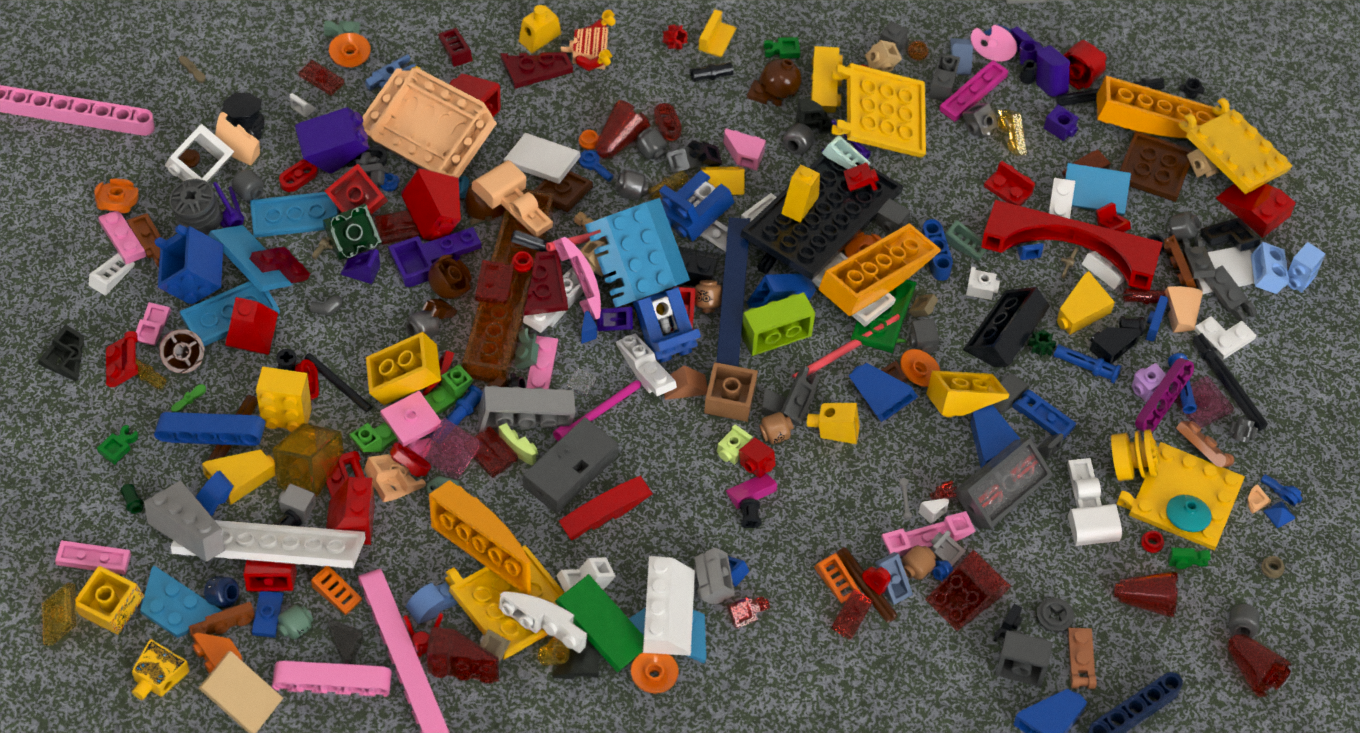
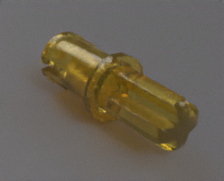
M681 170L669 178L664 177L660 183L648 188V194L657 191L651 195L653 200L661 197L659 190L664 185L673 190L689 180L688 175L684 170Z
M136 358V364L138 365L137 376H139V379L147 381L156 389H163L167 382L166 379L155 372L151 365H146Z

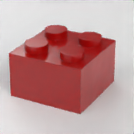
M359 164L355 165L324 190L341 212L366 204L370 215H372L388 202L387 198Z

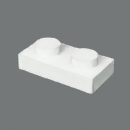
M1054 178L1048 213L1070 219L1075 181Z

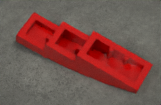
M640 475L595 497L560 519L559 522L568 537L574 540L591 528L595 530L610 519H617L653 495V493Z

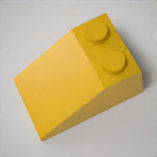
M932 371L926 393L941 415L945 417L964 416L1009 397V393L993 374Z

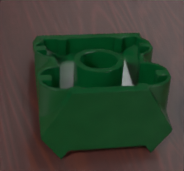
M366 204L323 220V226L339 260L346 257L351 258L359 252L382 244Z

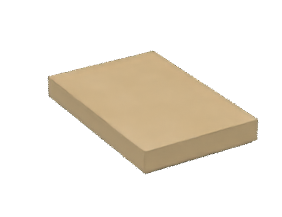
M228 651L199 687L206 696L248 733H257L283 699L232 651Z

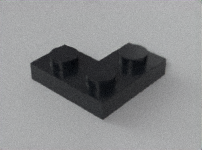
M1239 217L1201 228V236L1210 246L1231 241L1240 251H1244L1260 245V238Z

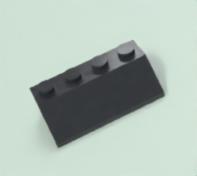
M678 246L690 279L682 283L683 285L695 287L702 280H714L720 254Z
M1037 287L1005 290L963 350L993 367L1009 366L1018 351L1023 348L1027 338L1034 332V328L1039 321L1044 318L1046 311L1050 307L1049 303Z

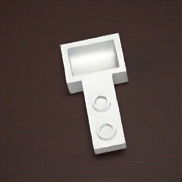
M1091 458L1068 460L1067 467L1077 508L1070 509L1068 514L1075 546L1120 541L1122 528L1116 504H1101L1100 482L1098 478H1095Z

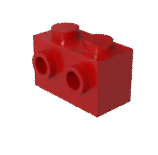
M246 560L244 569L246 591H293L297 574L296 564Z

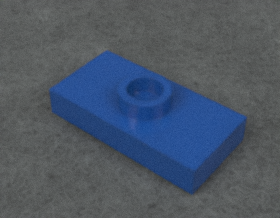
M1160 295L1156 310L1150 311L1147 323L1151 325L1146 340L1155 341L1168 297Z
M260 591L252 628L253 636L276 638V626L279 624L278 615L281 613L283 593Z

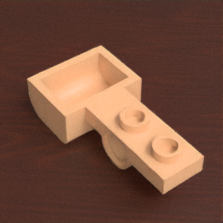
M511 161L503 162L472 182V190L492 209L501 204L534 236L538 237L553 227V221L538 208L536 198L529 192L525 194L521 192L526 189V176Z

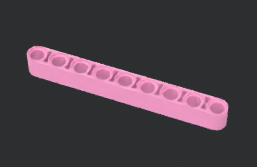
M0 85V112L142 136L150 135L155 129L152 112L147 109Z
M381 568L359 575V584L363 586V594L368 606L371 605V613L376 625H379V633L383 643L387 644V652L392 664H395V672L400 684L403 683L404 694L408 704L411 703L413 716L421 728L420 733H449Z

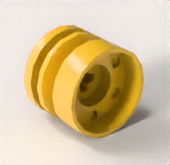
M1151 429L1144 430V440H1142L1140 432L1135 431L1134 442H1130L1127 432L1111 435L1114 467L1119 482L1134 480L1135 469H1139L1142 478H1146V467H1149L1151 477L1158 476V448Z

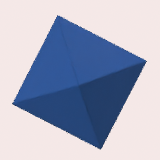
M1283 501L1263 511L1276 528L1296 518Z

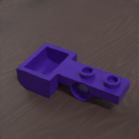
M1018 26L1012 28L1011 34L1016 40L1017 51L1020 52V64L1023 66L1026 60H1033L1037 64L1036 84L1052 97L1069 92L1070 61L1051 45L1045 48L1042 47L1039 42H1036Z
M471 227L422 244L419 236L388 246V252L404 285L409 288L427 282L431 265L441 256L450 254L453 256L451 258L457 261L460 259V255L482 247L475 229Z

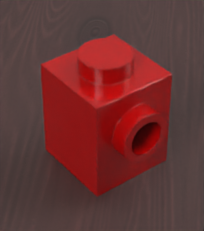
M755 437L739 449L740 464L747 472L753 473L759 478L776 466L774 450Z

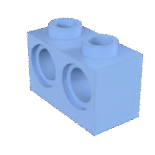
M1262 242L1251 254L1255 287L1278 294L1289 282L1285 249Z
M1307 242L1291 262L1288 270V286L1302 293L1315 279L1326 253Z

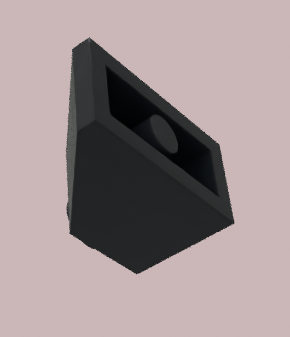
M1107 327L1101 333L1098 331L1093 335L1090 340L1092 343L1089 350L1098 358H1103L1105 362L1113 364L1138 343L1141 331L1135 328Z

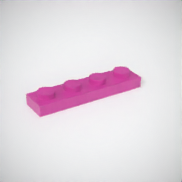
M992 60L940 105L939 111L956 122L963 112L974 106L1008 76L1009 71Z

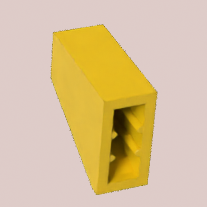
M803 165L798 167L791 177L781 214L801 223L819 197L820 173Z
M1088 271L1060 307L1057 323L1062 330H1066L1071 335L1111 314L1115 302Z
M261 449L202 463L204 475L208 480L217 471H221L233 484L234 487L227 499L230 505L276 476L275 461L270 455L266 456Z

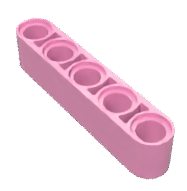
M279 661L275 663L272 688L276 691H279V689H288L290 692L311 690V693L327 694V691L344 695H351V693H360L359 695L362 696L383 694V697H387L390 693L392 671L382 666Z

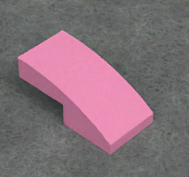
M148 303L143 320L140 319L136 329L138 334L137 342L153 346L157 344L170 315V307Z

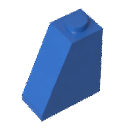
M802 274L765 275L746 303L749 309L767 305L769 302L779 301L790 295H797L803 292L808 300H810L816 289L812 281Z
M868 363L857 366L848 375L881 422L918 398L910 385Z
M993 404L972 412L970 425L980 468H982L1015 439L1020 438Z
M1067 688L1018 712L1013 725L1024 733H1068L1083 714L1087 701L1079 693L1072 692Z

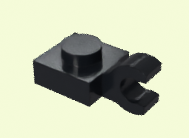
M1013 604L1001 628L995 632L994 642H997L999 637H1005L1007 630L1012 631V629L1017 630L1023 620L1020 617L1022 607Z

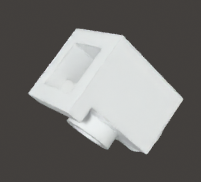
M971 267L966 295L992 300L993 293H998L1000 281L996 280L997 274L975 270L976 267Z

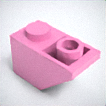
M725 129L723 143L735 163L757 171L765 152L766 140L743 134L739 131Z

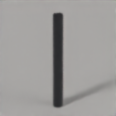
M311 353L305 356L304 359L313 362L319 373L367 413L373 408L371 404Z

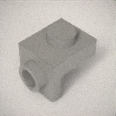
M948 530L944 534L939 532L931 540L933 546L930 549L940 561L946 560L953 566L966 550L949 536L951 532Z

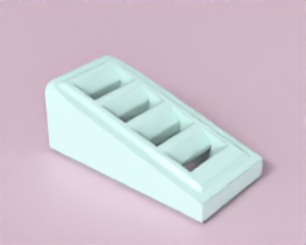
M840 135L831 141L822 152L824 156L846 169L856 167V162L860 165L868 162V165L870 164L864 156Z

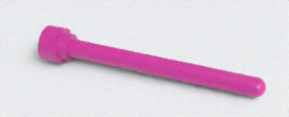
M635 380L571 425L560 426L553 431L554 438L560 441L584 417L590 422L638 390L641 387V382Z

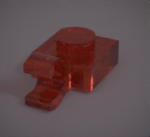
M952 480L942 482L941 486L935 487L936 491L930 493L931 500L956 497V493L953 491L957 486L952 487V484H954Z
M763 596L753 601L751 598L746 597L727 605L735 628H740L757 621L756 613L771 608L768 599H764Z

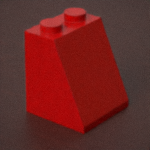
M463 73L449 83V85L484 102L493 117L501 110L500 85L498 83Z
M418 168L402 190L401 196L422 238L433 241L449 235L461 220L459 179Z
M348 477L329 501L326 529L365 532V542L363 545H371L375 510L373 478Z

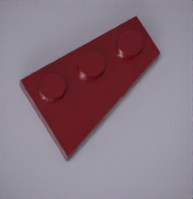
M542 52L539 55L519 53V56H508V53H500L502 63L514 89L573 73V66L566 52Z
M557 250L536 252L524 316L567 311L568 302Z

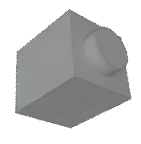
M289 484L286 491L283 490L281 492L278 503H280L282 513L285 514L290 509L302 521L306 522L316 505L315 493Z

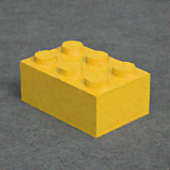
M424 332L366 357L369 394L383 405L441 381L437 344Z
M262 366L256 393L260 417L265 420V426L269 429L279 427L286 428L290 432H306L312 410L307 373Z

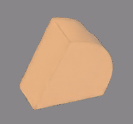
M1258 484L1251 489L1248 497V507L1253 514L1269 505L1271 500Z

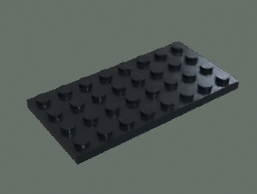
M822 154L808 167L820 173L819 197L801 223L781 214L788 186L742 229L740 236L810 280H813L877 217V212L889 198L894 200L902 192L903 185L876 170L879 181L876 182L877 190L873 191L871 184L850 191L843 172L848 169Z

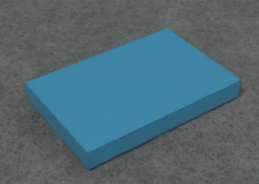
M1068 163L1065 179L1075 181L1072 207L1097 210L1113 202L1116 205V213L1125 215L1131 173Z

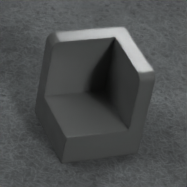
M685 147L666 153L672 173L701 165L699 157L693 158L690 156V153L694 151L692 148Z

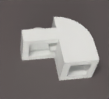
M588 558L580 569L561 570L556 575L564 592L568 591L588 574L602 589H605L616 577L607 558Z

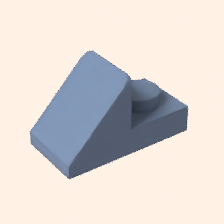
M950 38V55L960 57L957 74L971 75L973 56L971 39Z
M893 552L875 562L877 569L883 567L891 575V581L884 593L893 605L913 595L898 553Z

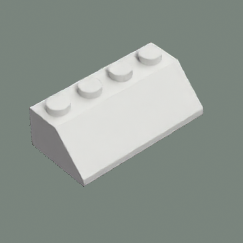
M649 556L643 653L690 656L695 570L672 557Z

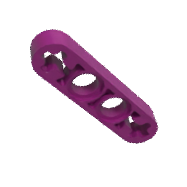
M1179 358L1174 362L1138 414L1135 426L1139 431L1144 432L1146 429H1151V432L1155 430L1194 372L1193 362L1184 358ZM1173 382V387L1169 391V386ZM1161 400L1159 408L1156 409L1158 402Z

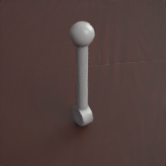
M901 478L899 484L902 486L905 508L903 517L906 520H910L912 513L909 511L906 487L908 480Z

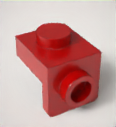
M868 162L843 171L850 191L871 184L873 191L878 189L876 182L879 181L875 169H870Z
M1113 202L1096 210L1098 226L1120 232L1131 229L1130 221L1116 213V205Z

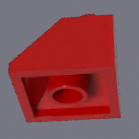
M236 297L225 346L269 355L278 312L260 302Z

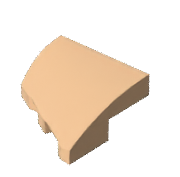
M221 112L218 117L215 136L234 151L231 157L252 165L260 155L259 141L254 136L248 134L239 124L237 127H234L226 120L227 114Z
M1180 286L1167 287L1165 294L1168 297L1170 307L1168 318L1173 333L1195 330L1203 295L1202 290Z
M389 454L368 457L364 471L368 478H373V486L383 502L398 499L425 487L426 482L423 479L416 481L409 475V469L395 462Z

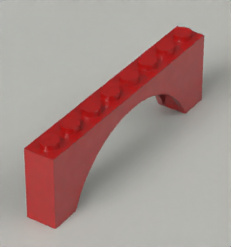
M995 200L984 231L981 248L1003 253L1015 245L1035 240H1057L1077 244L1098 252V254L1112 262L1123 274L1128 286L1150 291L1163 242Z

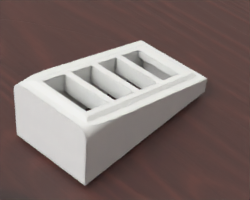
M117 253L89 274V286L103 295H107L135 266V263H129L122 268L117 266L115 263L118 260L124 263L119 253Z

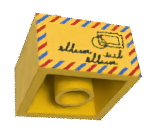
M98 566L72 605L80 616L119 635L145 596L136 583Z

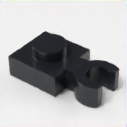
M696 140L688 144V147L694 150L690 153L691 157H699L703 164L712 167L722 165L717 146L704 141L699 143Z

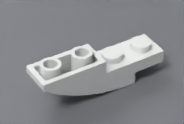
M573 267L563 275L568 309L583 293ZM566 311L526 315L523 318V323L541 333L548 326L553 327Z
M636 333L616 341L617 347L648 393L653 392L656 396H659L677 388L676 381L656 361L654 352Z
M504 591L500 594L499 609L505 615L511 616L520 622L524 628L530 629L534 633L543 628L547 634L556 637L566 647L578 653L585 648L587 633L573 624L574 615L549 601L531 595Z

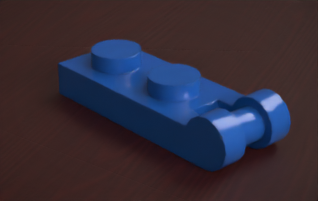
M1026 390L1022 394V398L1017 399L1012 404L1016 411L1021 414L1023 413L1051 435L1062 433L1064 435L1063 440L1076 426L1073 420L1031 390Z

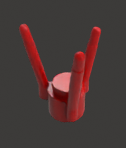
M442 613L438 615L430 635L422 631L415 633L408 616L404 615L403 618L418 657L428 652L431 648V643L435 642V636L443 618Z

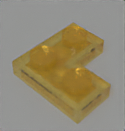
M1009 109L999 110L998 124L1002 131L1009 133V150L1018 156L1026 155L1021 113Z

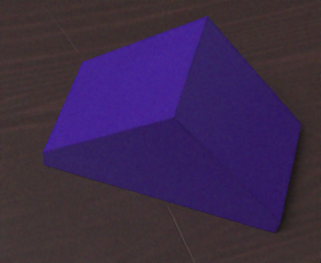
M375 248L348 258L341 275L372 284L380 269L379 251Z
M632 307L601 309L600 318L597 319V331L633 330Z

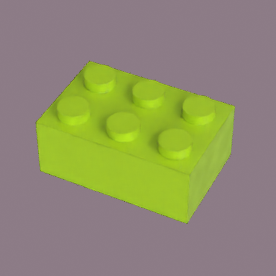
M804 292L790 295L779 301L769 302L767 305L758 308H751L743 314L741 337L751 356L811 337L815 311Z

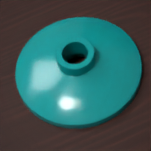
M1178 495L1173 497L1166 507L1168 519L1181 530L1199 532L1206 529L1211 522L1212 515L1209 507L1197 497Z

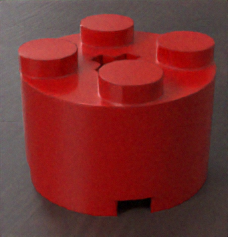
M1086 40L1075 43L1063 54L1070 61L1069 85L1078 90L1089 88L1105 71V61L1107 59L1105 53L1099 51Z

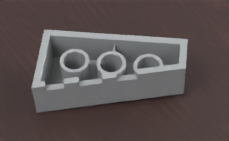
M485 386L478 407L479 432H487L486 428H498L499 431V426L505 423L509 427L520 426L521 430L530 429L537 424H540L542 428L569 426L572 424L575 416L574 390Z
M181 480L144 501L148 524L207 562L225 551L220 526Z

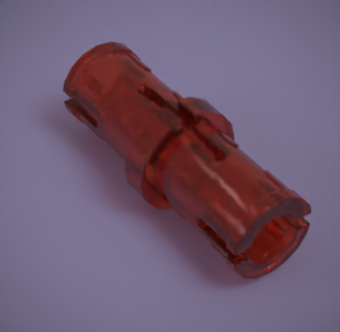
M1124 288L1123 294H1132V296H1123L1124 302H1143L1145 305L1158 303L1160 295L1166 296L1164 290Z

